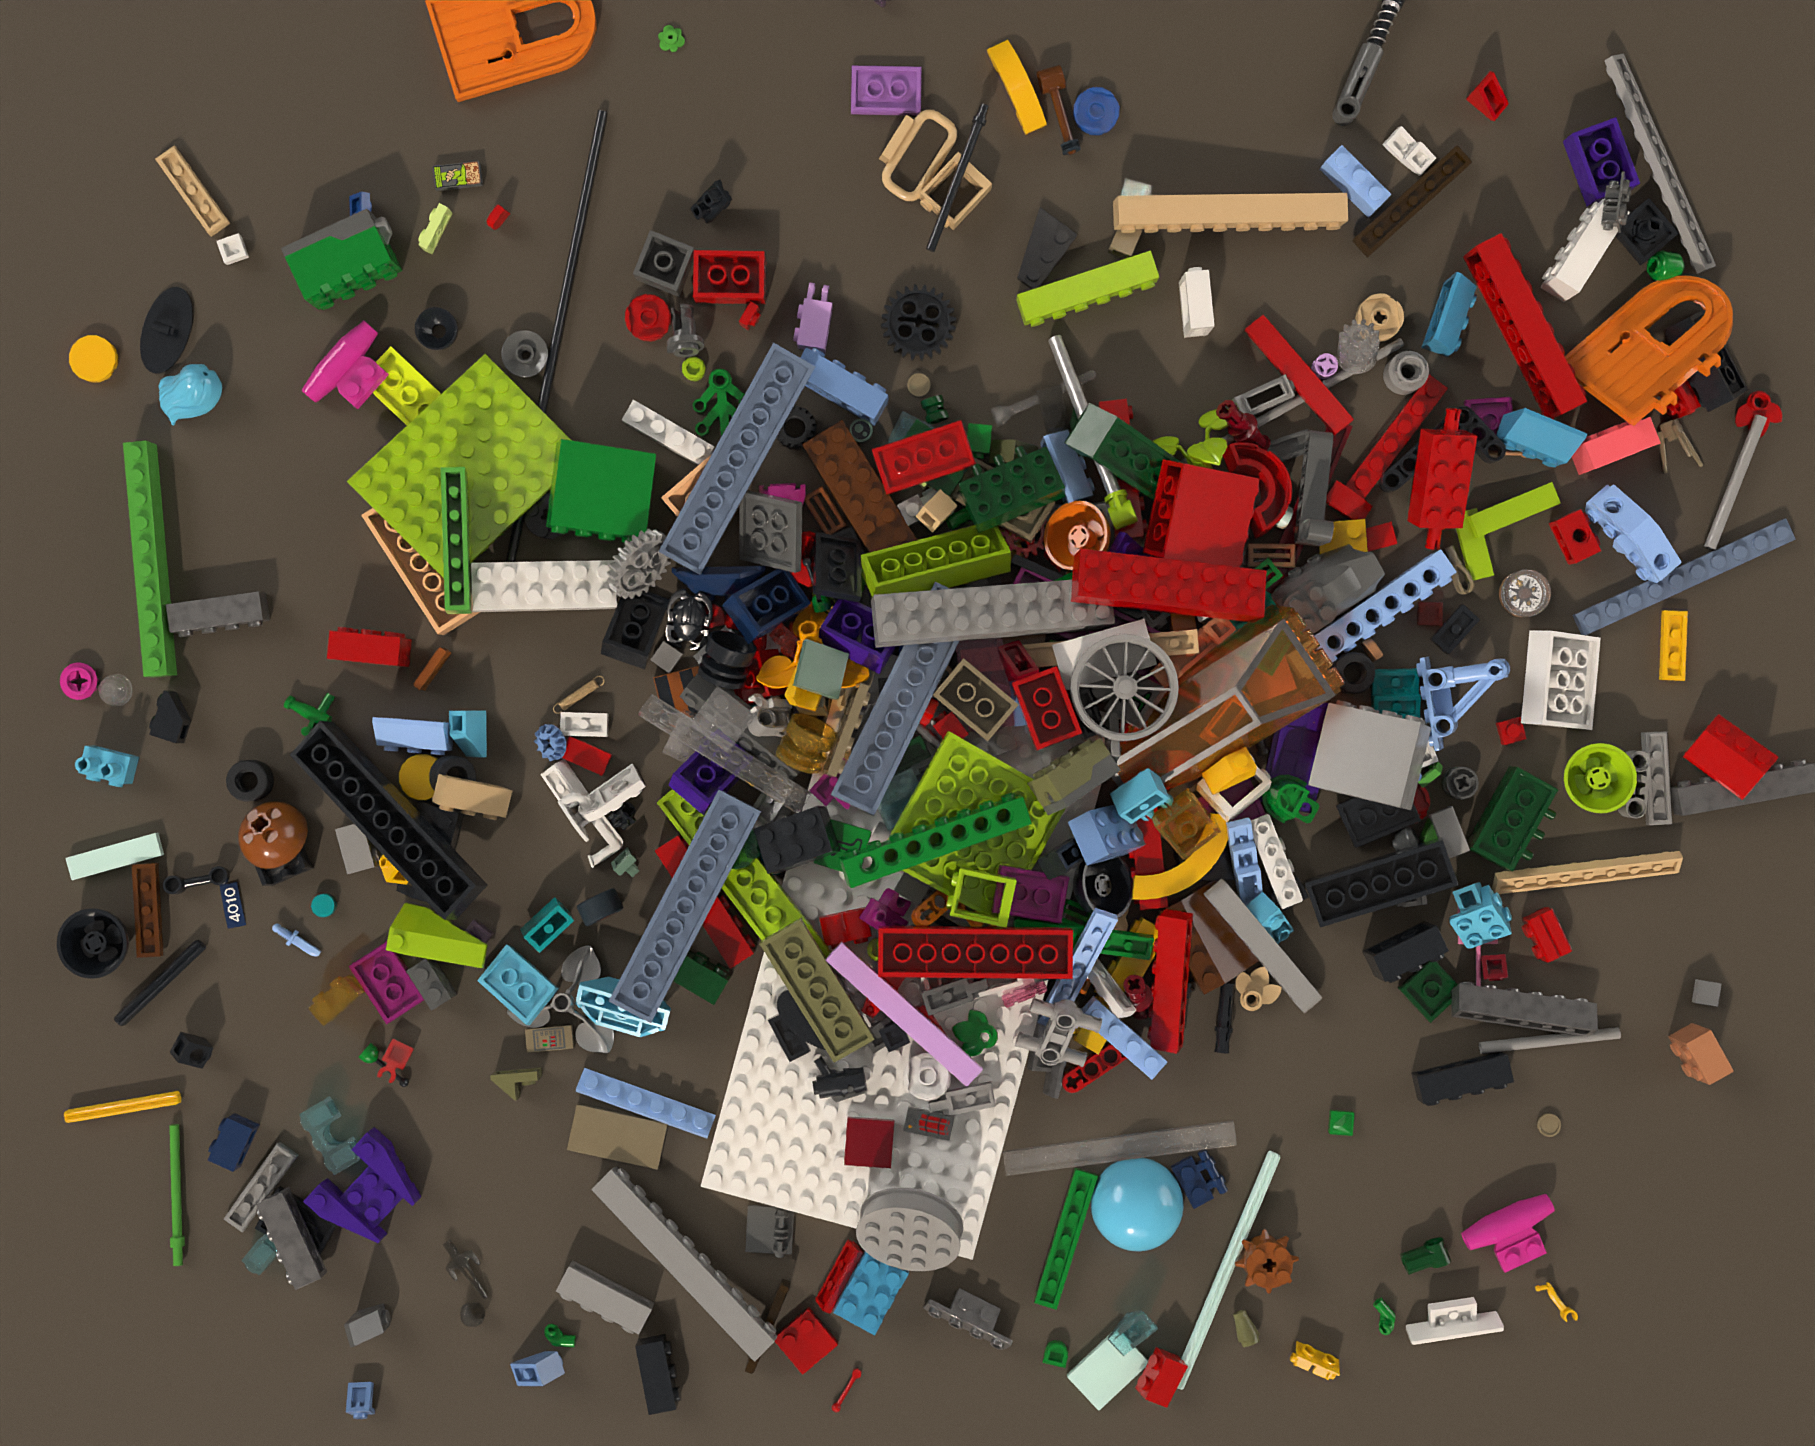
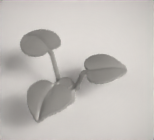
M589 945L578 948L566 958L562 966V977L565 981L573 982L572 986L565 993L555 995L552 1003L546 1004L531 1025H526L509 1009L507 1010V1014L514 1021L530 1028H538L547 1024L551 1018L550 1011L548 1010L550 1008H554L558 1012L569 1011L570 1014L584 1021L576 1029V1040L579 1046L590 1052L609 1053L612 1049L614 1030L596 1025L590 1018L587 1019L573 1009L574 998L570 994L577 984L599 979L601 974L600 962L593 948Z

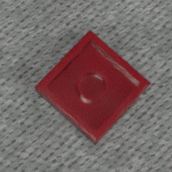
M848 1116L844 1165L891 1168L895 1120Z

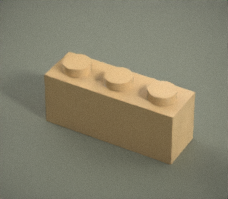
M439 774L432 802L440 805L439 809L453 812L454 808L462 809L461 813L475 816V813L478 812L483 813L484 818L497 820V816L506 818L512 790L502 786Z

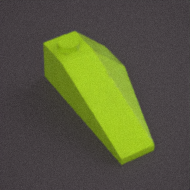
M404 903L390 926L386 945L387 951L477 968L484 967L488 947L486 943L470 933L462 931L449 920H444L428 907Z

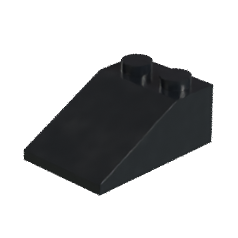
M644 590L640 597L635 594L633 599L629 596L624 599L621 596L602 641L601 654L645 670L666 614L669 599L651 592L646 593Z

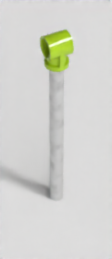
M1056 335L1051 337L1048 342L1079 420L1088 404L1062 336ZM1095 462L1107 492L1104 500L1106 504H1109L1108 512L1115 529L1119 530L1138 522L1132 503L1126 498L1128 496L1127 491L1120 489L1117 478L1113 473Z

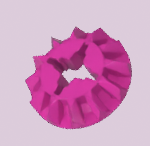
M70 664L63 670L60 676L62 691L72 699L82 700L91 697L93 692L97 690L99 679L96 676V670L92 669L89 664ZM79 675L81 678L88 680V682L81 684V688L79 684L71 683V681L79 679Z

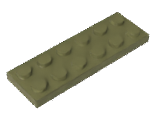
M802 918L760 941V946L834 1063L875 1040L873 1032L832 966L826 961L825 955Z

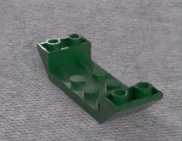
M1091 403L1087 405L1064 444L1081 456L1093 459L1153 502L1163 459L1182 463L1119 417Z

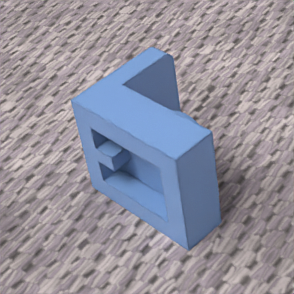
M373 1382L348 1383L346 1413L353 1415V1419H367L369 1414H375V1409L372 1408Z

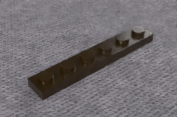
M1456 145L1359 233L1352 242L1368 258L1472 163L1470 158Z

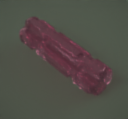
M1044 981L1034 983L1032 986L1029 984L1014 990L1012 994L1009 992L1002 995V1001L1004 1006L1009 1008L1015 1005L1014 1003L1016 1002L1021 1003L1036 997L1035 994L1040 995L1047 992L1046 984Z

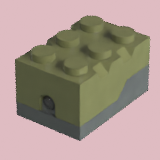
M1089 738L1069 749L1065 755H1061L1050 762V765L1046 768L1044 767L1033 774L1035 779L1027 784L1047 815L1067 808L1118 773L1120 768L1101 738L1093 742Z

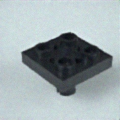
M1648 198L1628 215L1627 224L1622 225L1621 233L1617 232L1615 236L1638 264L1642 265L1679 233Z

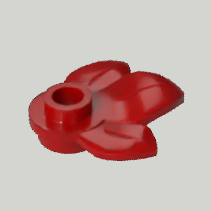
M1755 391L1749 394L1746 404L1740 406L1735 415L1736 426L1743 427L1747 425L1749 430L1755 415L1766 417L1767 420L1760 437L1766 433L1770 422H1782L1780 407L1772 403L1769 395L1763 391ZM1755 399L1760 401L1759 407L1755 405Z

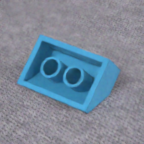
M1456 272L1443 283L1421 347L1446 357L1454 353V351H1458L1462 341L1459 338L1461 330L1466 328L1469 321V316H1467L1469 307H1473L1477 295L1474 294L1477 286L1462 273Z
M1523 408L1503 415L1496 436L1504 443L1507 450L1516 449L1523 452L1522 455L1530 459L1537 458L1542 460L1546 466L1556 467L1570 460L1586 439L1587 433Z

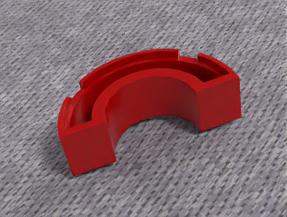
M1239 442L1229 444L1223 454L1229 473L1259 479L1258 485L1261 502L1260 506L1254 509L1253 517L1249 523L1256 539L1269 532L1285 515L1292 498L1291 479L1283 462L1271 451L1267 452L1253 443Z

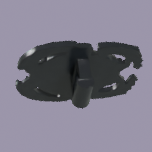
M679 589L671 595L667 605V620L673 622H667L666 624L668 644L681 648L682 644L677 642L686 640L694 644L690 645V650H700L705 646L710 631L709 628H704V626L709 627L713 617L712 600L706 593L698 591V594L695 596H690L686 589ZM681 598V600L675 604L674 608L671 609L672 604L675 602V600ZM701 601H703L707 605L709 614H707L706 608ZM671 630H675L678 639L672 636ZM700 633L703 634L702 639L696 642L695 639L697 638V636H699Z

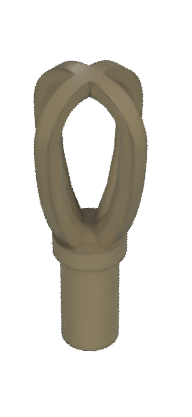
M1454 546L1445 548L1448 559L1456 570V573L1452 575L1456 591L1462 595L1472 592L1475 586L1474 580L1459 560ZM1457 568L1460 570L1467 583V590H1465L1461 584Z

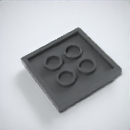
M747 490L740 503L739 559L794 573L801 571L802 502Z

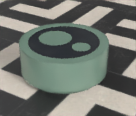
M857 419L850 425L849 432L856 442L865 443L872 437L873 429L869 421Z

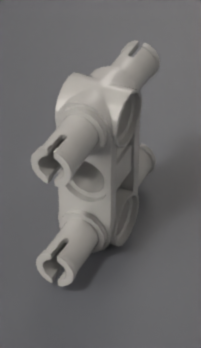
M1034 997L1029 1012L1049 1017L1042 1037L1040 1036L1039 1038L1019 1032L1015 1047L1035 1052V1055L1040 1057V1060L1046 1065H1056L1066 1061L1083 1067L1087 1052H1081L1067 1046L1075 1028L1081 1027L1099 1033L1102 1018L1084 1014L1071 1000L1064 999L1052 1004Z

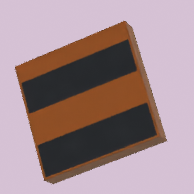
M699 666L653 677L665 723L701 714L695 708L688 706L679 697L698 673Z

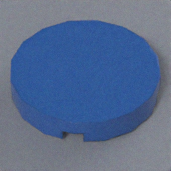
M1092 87L1077 97L1073 107V117L1076 125L1083 132L1089 135H1102L1109 132L1115 126L1119 117L1120 106L1111 91L1102 87Z

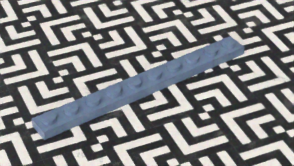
M1781 519L1676 567L1658 583L1648 580L1572 616L1581 635L1590 634L1796 539L1787 519Z

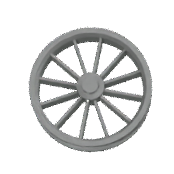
M1131 634L1113 635L1092 645L1078 660L1072 673L1070 684L1071 700L1080 720L1094 733L1115 741L1136 740L1158 730L1171 716L1177 702L1179 690L1175 667L1165 651L1149 639ZM1124 643L1122 676L1119 675L1105 648L1108 645ZM1128 643L1147 649L1130 676L1127 675ZM1102 649L1117 678L1116 680L1087 662L1095 652ZM1150 651L1157 657L1163 667L1135 681L1133 676ZM1084 666L1112 682L1113 686L1079 684ZM1165 669L1169 688L1137 687V682ZM1079 688L1113 689V692L1083 707ZM1137 690L1168 691V699L1164 710L1136 693ZM1115 694L1117 697L1098 725L1090 718L1085 709ZM1133 696L1161 713L1150 726H1146L1132 699ZM1120 698L1122 699L1120 733L1103 728L1102 725ZM1126 699H1128L1143 730L1124 733Z

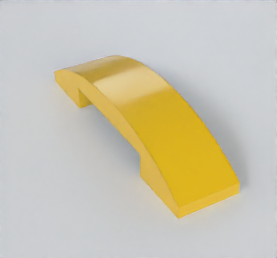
M1006 40L987 49L996 72L998 71L1016 109L1017 118L1025 135L1046 126L1047 123L1035 91L1010 42Z

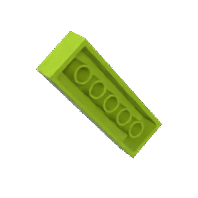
M974 525L861 555L862 575L872 597L878 594L930 591L935 582L950 588L1010 572L1011 551L998 526L978 533Z

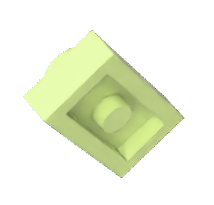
M440 203L430 213L428 227L423 229L419 236V246L430 254H433L453 214L448 207Z

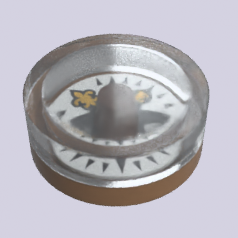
M1521 570L1508 575L1501 583L1499 589V600L1502 607L1509 614L1516 617H1529L1539 614L1547 607L1551 597V589L1547 579L1534 570Z

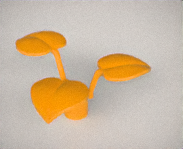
M812 601L804 611L798 614L793 623V632L796 637L800 638L797 641L798 646L794 661L791 663V660L786 656H774L768 659L756 677L759 683L771 688L788 687L800 657L803 640L808 639L823 644L822 639L819 638V629L828 615L825 612H814ZM848 659L841 688H850L866 681L870 677L868 668Z

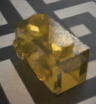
M351 974L343 978L338 976L329 984L331 987L326 993L322 991L312 999L314 1004L308 1009L323 1026L331 1023L365 993L362 986Z

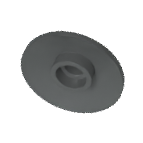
M521 330L511 334L505 340L502 346L501 357L505 367L512 374L519 377H531L541 372L548 360V348L545 341L538 334L528 330ZM524 352H530L528 359H523Z

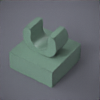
M628 847L611 862L613 870L619 876L626 871L630 876L634 877L639 872L638 866L634 863L637 860L636 856Z

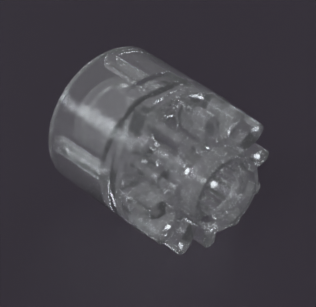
M1362 319L1361 324H1357L1356 320H1352L1351 326L1344 325L1343 332L1339 333L1337 361L1343 370L1352 374H1361L1369 371L1375 365L1380 340L1379 330H1374V323L1367 326L1366 320Z

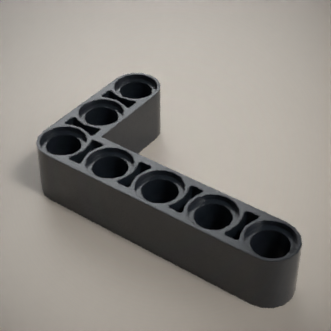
M1459 406L1457 409L1462 410V413L1466 416V422H1459L1458 430L1472 433L1473 429H1477L1482 433L1481 440L1476 442L1475 453L1485 463L1491 464L1501 460L1506 454L1504 443L1470 407ZM1445 418L1433 429L1444 428ZM1419 442L1380 477L1378 483L1382 491L1387 493L1394 492L1414 476ZM1490 446L1497 449L1498 455L1496 458L1488 454ZM1404 460L1412 461L1414 465L1412 471L1405 470L1403 467ZM1388 475L1395 477V487H1389L1386 484V477Z

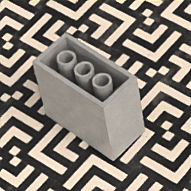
M1337 700L1336 704L1328 703L1308 785L1411 810L1431 727L1425 725L1424 720L1410 715H1406L1405 719H1402L1401 715L1387 710H1383L1382 714H1379L1380 711L1374 710L1372 707L1360 705L1359 709H1356L1357 706L1345 701Z

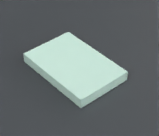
M1116 1327L1066 1375L1099 1411L1146 1367L1148 1359Z

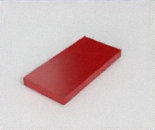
M962 420L872 449L886 495L970 468L976 464Z

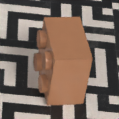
M1691 1023L1668 1036L1672 1043L1670 1048L1677 1057H1680L1683 1063L1681 1065L1682 1070L1688 1077L1710 1085L1734 1072L1710 1029Z

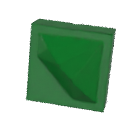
M1330 1110L1328 1133L1353 1136L1354 1112Z

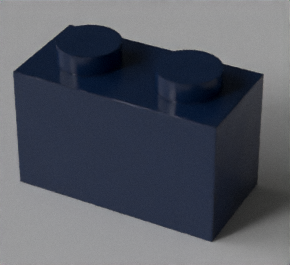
M236 1113L224 1118L218 1127V1131H220L218 1138L214 1139L209 1147L208 1152L211 1154L208 1161L232 1172L240 1168L260 1124Z

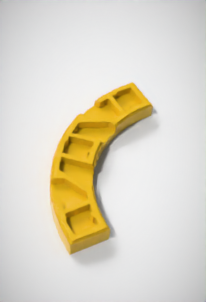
M1210 813L1200 844L1184 862L1160 874L1133 876L1132 899L1149 900L1166 897L1180 892L1200 880L1214 866L1227 844V822L1219 814Z

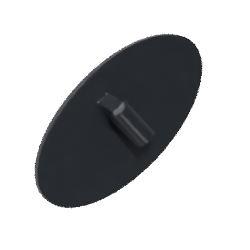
M172 287L161 293L152 304L143 324L140 338L141 359L145 368L155 374L164 373L174 366L184 352L191 334L193 324L192 301L189 294L180 287Z
M789 990L783 991L777 998V1009L783 1022L802 1040L825 1050Z

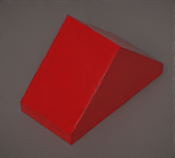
M1492 71L1482 79L1466 98L1468 102L1491 121H1495L1509 104L1495 73Z

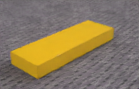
M1661 611L1659 680L1685 681L1688 611Z

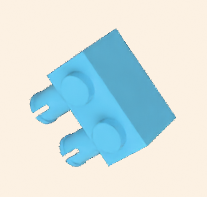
M86 745L82 757L76 760L75 767L78 773L85 774L88 780L100 782L101 779L109 781V785L123 787L124 784H133L139 756L95 745Z
M1149 768L1139 772L1137 776L1110 793L1119 816L1130 824L1140 818L1144 821H1149L1145 815L1151 819L1154 816L1153 809L1159 805L1162 808H1168L1165 803L1169 806L1173 803V797L1167 793L1161 777Z

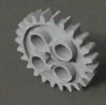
M647 529L645 533L641 530L638 537L633 534L632 541H625L624 548H618L620 553L613 556L615 562L609 564V567L612 569L607 572V575L610 576L607 582L610 584L609 587L619 597L622 596L626 599L629 596L633 599L635 594L640 597L643 590L647 593L650 585L655 587V581L662 579L661 573L667 572L665 566L671 564L668 560L669 557L658 552L667 537L656 529L653 531Z

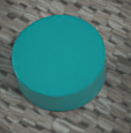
M324 893L317 895L313 899L311 908L318 917H327L335 912L337 902L332 895Z

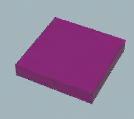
M1512 397L1464 401V406L1470 407L1495 435L1498 432L1503 415L1513 412ZM1473 429L1472 434L1477 435L1478 441L1481 440L1482 433L1477 429Z

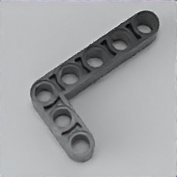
M1308 430L1306 434L1294 533L1295 544L1319 547L1330 543L1332 540L1334 523L1333 521L1324 520L1333 446V433Z

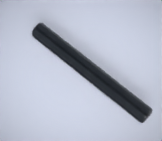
M195 940L114 1017L115 1022L120 1026L126 1025L206 949V945L201 940Z

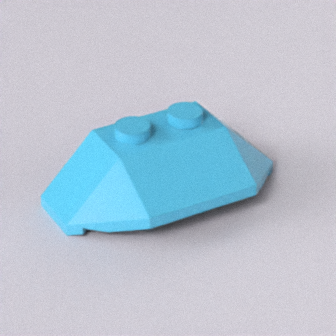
M604 977L580 982L575 1004L579 1008L581 1007L583 1012L596 1025L637 1037L647 1036L666 1029L671 1008L664 1000L653 1021L649 1023L609 1002L619 979Z

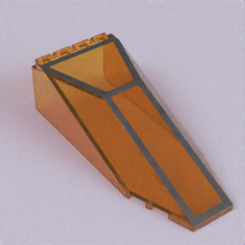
M1271 604L1265 609L1262 619L1255 623L1248 622L1184 672L1178 678V698L1168 720L1158 730L1148 736L1120 742L1121 755L1117 761L1120 771L1110 777L1117 788L1147 768L1161 777L1166 790L1198 779L1202 776L1203 772L1223 757L1244 747L1250 748L1341 691L1340 687L1344 685V679L1336 667L1327 670L1333 663L1323 648L1318 649L1316 652L1314 651L1320 644L1311 630L1307 629L1303 633L1301 632L1307 627L1301 615L1292 607ZM1166 691L1157 705L1162 710H1164L1167 703L1168 691ZM1154 710L1145 722L1146 726L1148 727L1154 723L1161 713ZM1130 724L1127 733L1143 730V727L1139 729Z

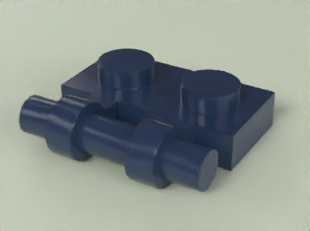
M1206 1149L1198 1152L1201 1160L1197 1163L1194 1162L1190 1155L1170 1166L1193 1209L1214 1198L1210 1189L1216 1187L1220 1194L1228 1191L1224 1176L1219 1174L1214 1165L1216 1162L1213 1156H1210ZM1204 1169H1207L1211 1177L1207 1181L1204 1180L1200 1173Z

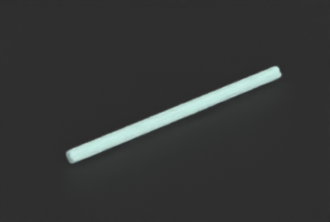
M1268 1151L1183 1353L1181 1359L1188 1365V1368L1177 1387L1178 1389L1183 1390L1235 1268V1262L1238 1261L1243 1249L1241 1241L1243 1239L1246 1240L1277 1168L1280 1155L1276 1152Z

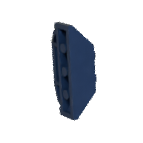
M672 567V573L695 595L698 594V591H702L712 601H715V596H725V600H728L732 594L761 579L767 573V567H705L701 575L687 567Z

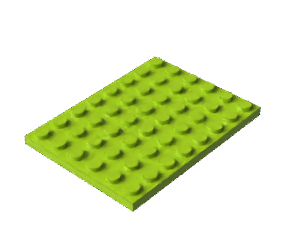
M484 354L347 482L444 578L441 467H465L467 471L471 564L551 489L556 443L561 439H571Z

